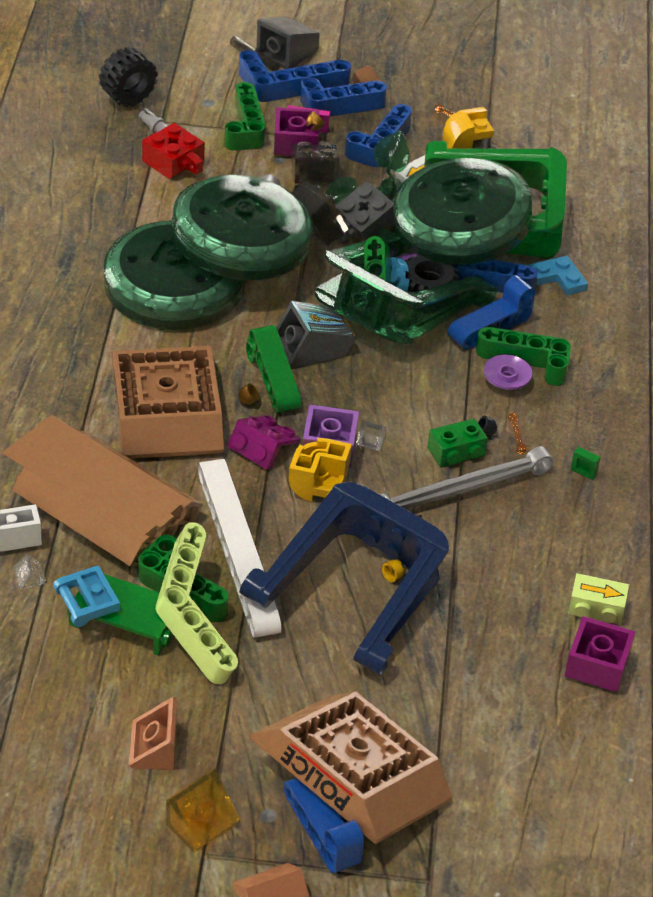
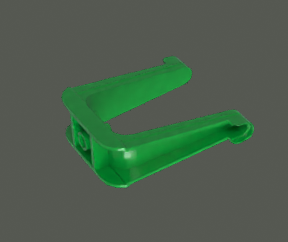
M432 141L427 144L424 163L427 170L461 162L488 164L507 171L523 187L537 189L544 195L541 197V209L544 211L535 216H527L522 228L511 239L490 249V251L540 257L545 260L559 252L565 216L567 161L561 151L554 147L550 149H447L445 141ZM505 217L424 219L421 223L442 232L468 233V229L465 227L467 219L475 220L476 226L473 230L476 232L497 224ZM417 244V247H418L419 249L424 248V247L420 246L419 244Z

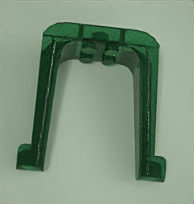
M386 228L378 229L381 235L378 237L382 238L388 245L390 257L399 256L405 248L406 239ZM365 240L331 251L326 250L325 258L328 263L340 269L342 273L317 286L315 297L320 303L375 334L392 342L412 344L414 340L472 304L481 308L491 304L496 298L498 287L483 280V278L471 276L419 292L403 291L365 270Z

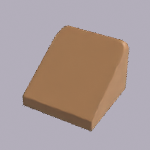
M370 65L354 72L353 84L380 81Z

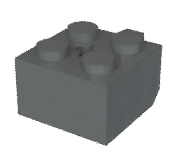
M366 181L333 208L340 223L332 232L335 239L341 244L353 236H356L365 244L366 240L370 237H381L400 222L399 213L394 202Z

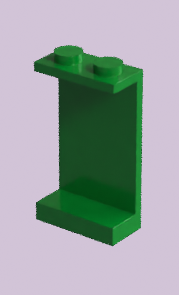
M104 574L120 602V610L95 618L94 620L154 640V655L159 656L164 646H169L173 633L156 612L159 592ZM78 591L75 599L80 608L88 607ZM68 609L69 625L76 627L71 620V613Z

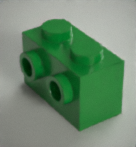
M473 418L429 430L427 448L441 468L485 456L488 437L476 419Z

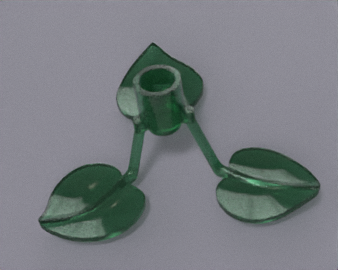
M396 131L381 139L374 149L376 163L382 168H387L386 172L389 175V178L381 182L380 187L375 188L386 196H393L391 201L395 203L397 210L400 199L399 194L403 189V185L399 179L395 178L396 176L392 174L391 170L402 172L409 162V147L402 131ZM346 176L334 180L326 190L325 203L333 209L358 188L357 181L352 177ZM415 199L411 211L421 222V205ZM400 222L392 227L399 232L405 233Z

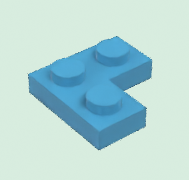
M568 255L527 265L537 270L536 286L557 281L566 295L587 291L588 282Z

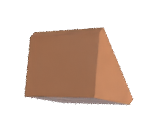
M171 697L132 721L129 766L131 768L174 770L177 729V699L175 697Z
M290 863L233 882V887L238 897H309L302 868Z

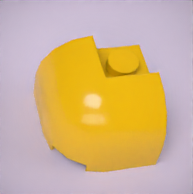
M484 107L460 110L448 118L442 141L447 143V149H472L474 140L493 137L494 129L486 118L487 110Z
M317 438V442L307 443L304 446L300 444L289 467L288 479L294 493L302 499L312 502L314 496L326 498L335 484L346 482L352 444L325 438Z

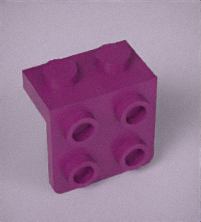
M262 415L261 417L249 416V418L237 420L227 446L261 467L272 469L280 447L299 444L301 438L295 435L296 432L293 429L276 424V420L268 415Z

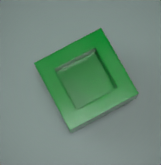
M578 446L573 454L571 470L593 480L598 473L601 456Z

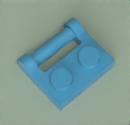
M99 565L58 578L53 583V588L57 594L62 596L71 613V620L76 627H82L89 620L120 610V602ZM71 588H78L88 607L80 608L70 590Z

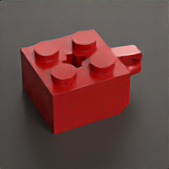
M175 122L142 140V161L169 179L184 170H188L196 175L203 171L205 142Z

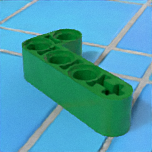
M240 82L236 85L235 107L239 121L226 123L224 146L234 151L260 149L265 145L266 125L253 84Z
M378 236L370 237L364 245L366 320L377 331L409 329L415 322L413 312L404 304L391 303L390 249L382 238ZM377 268H382L381 275L373 277V272ZM383 291V296L378 300H374L375 293ZM407 312V317L403 321L397 320L400 313ZM378 314L384 315L380 323H374V319Z
M270 325L250 329L246 342L247 356L250 363L257 362L274 412L281 413L300 409V393L276 326Z
M484 327L479 330L476 345V354L479 357L491 359L498 355H513L525 360L530 366L545 368L544 379L549 385L560 386L566 381L571 344L566 339L493 327Z
M159 536L139 556V581L159 593L174 544L177 540L174 536ZM195 573L189 596L209 621L221 622L225 620L228 616L227 590Z

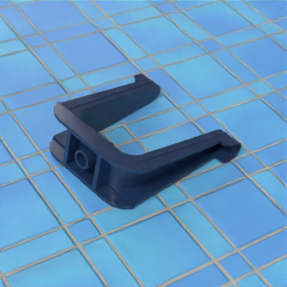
M343 482L334 485L330 493L267 573L258 568L251 570L243 581L239 593L267 608L333 539L344 534L354 535L363 540L367 546L375 547L384 552L390 559L401 561L410 570L358 647L353 658L354 661L380 676L388 666L386 660L392 653V647L389 643L439 582L438 566L448 554L449 544L444 533L433 524L363 485Z

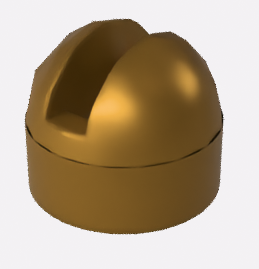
M312 112L306 119L307 127L313 124L312 131H317L325 125V122L315 112Z
M248 383L240 389L238 398L241 403L251 405L260 399V395L256 387Z

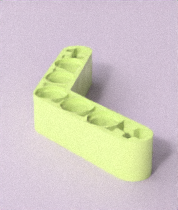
M192 522L185 525L174 544L157 599L156 612L204 675L214 684H223L236 669L238 658L189 596L206 539L205 529L198 523Z

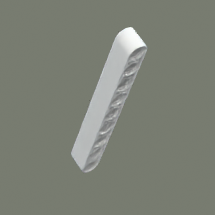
M225 459L199 462L198 474L252 637L281 633V621L275 601L267 608H264L239 593L243 581L251 570L255 568L263 570L226 461Z

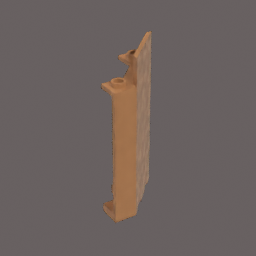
M50 415L2 452V454L24 467L16 478V484L12 489L14 492L34 505L36 504L40 509L132 567L139 568L140 554L159 536H173L179 524L186 525L194 522L203 506V503L93 435L74 429L53 415Z

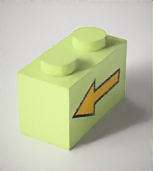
M576 573L568 614L621 625L629 584Z

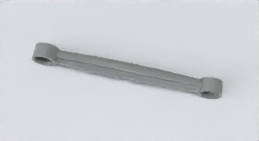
M539 446L529 451L523 459L467 473L463 476L447 479L389 498L387 494L380 495L407 509L468 492L529 471L534 475H542L552 468L554 459L545 447Z

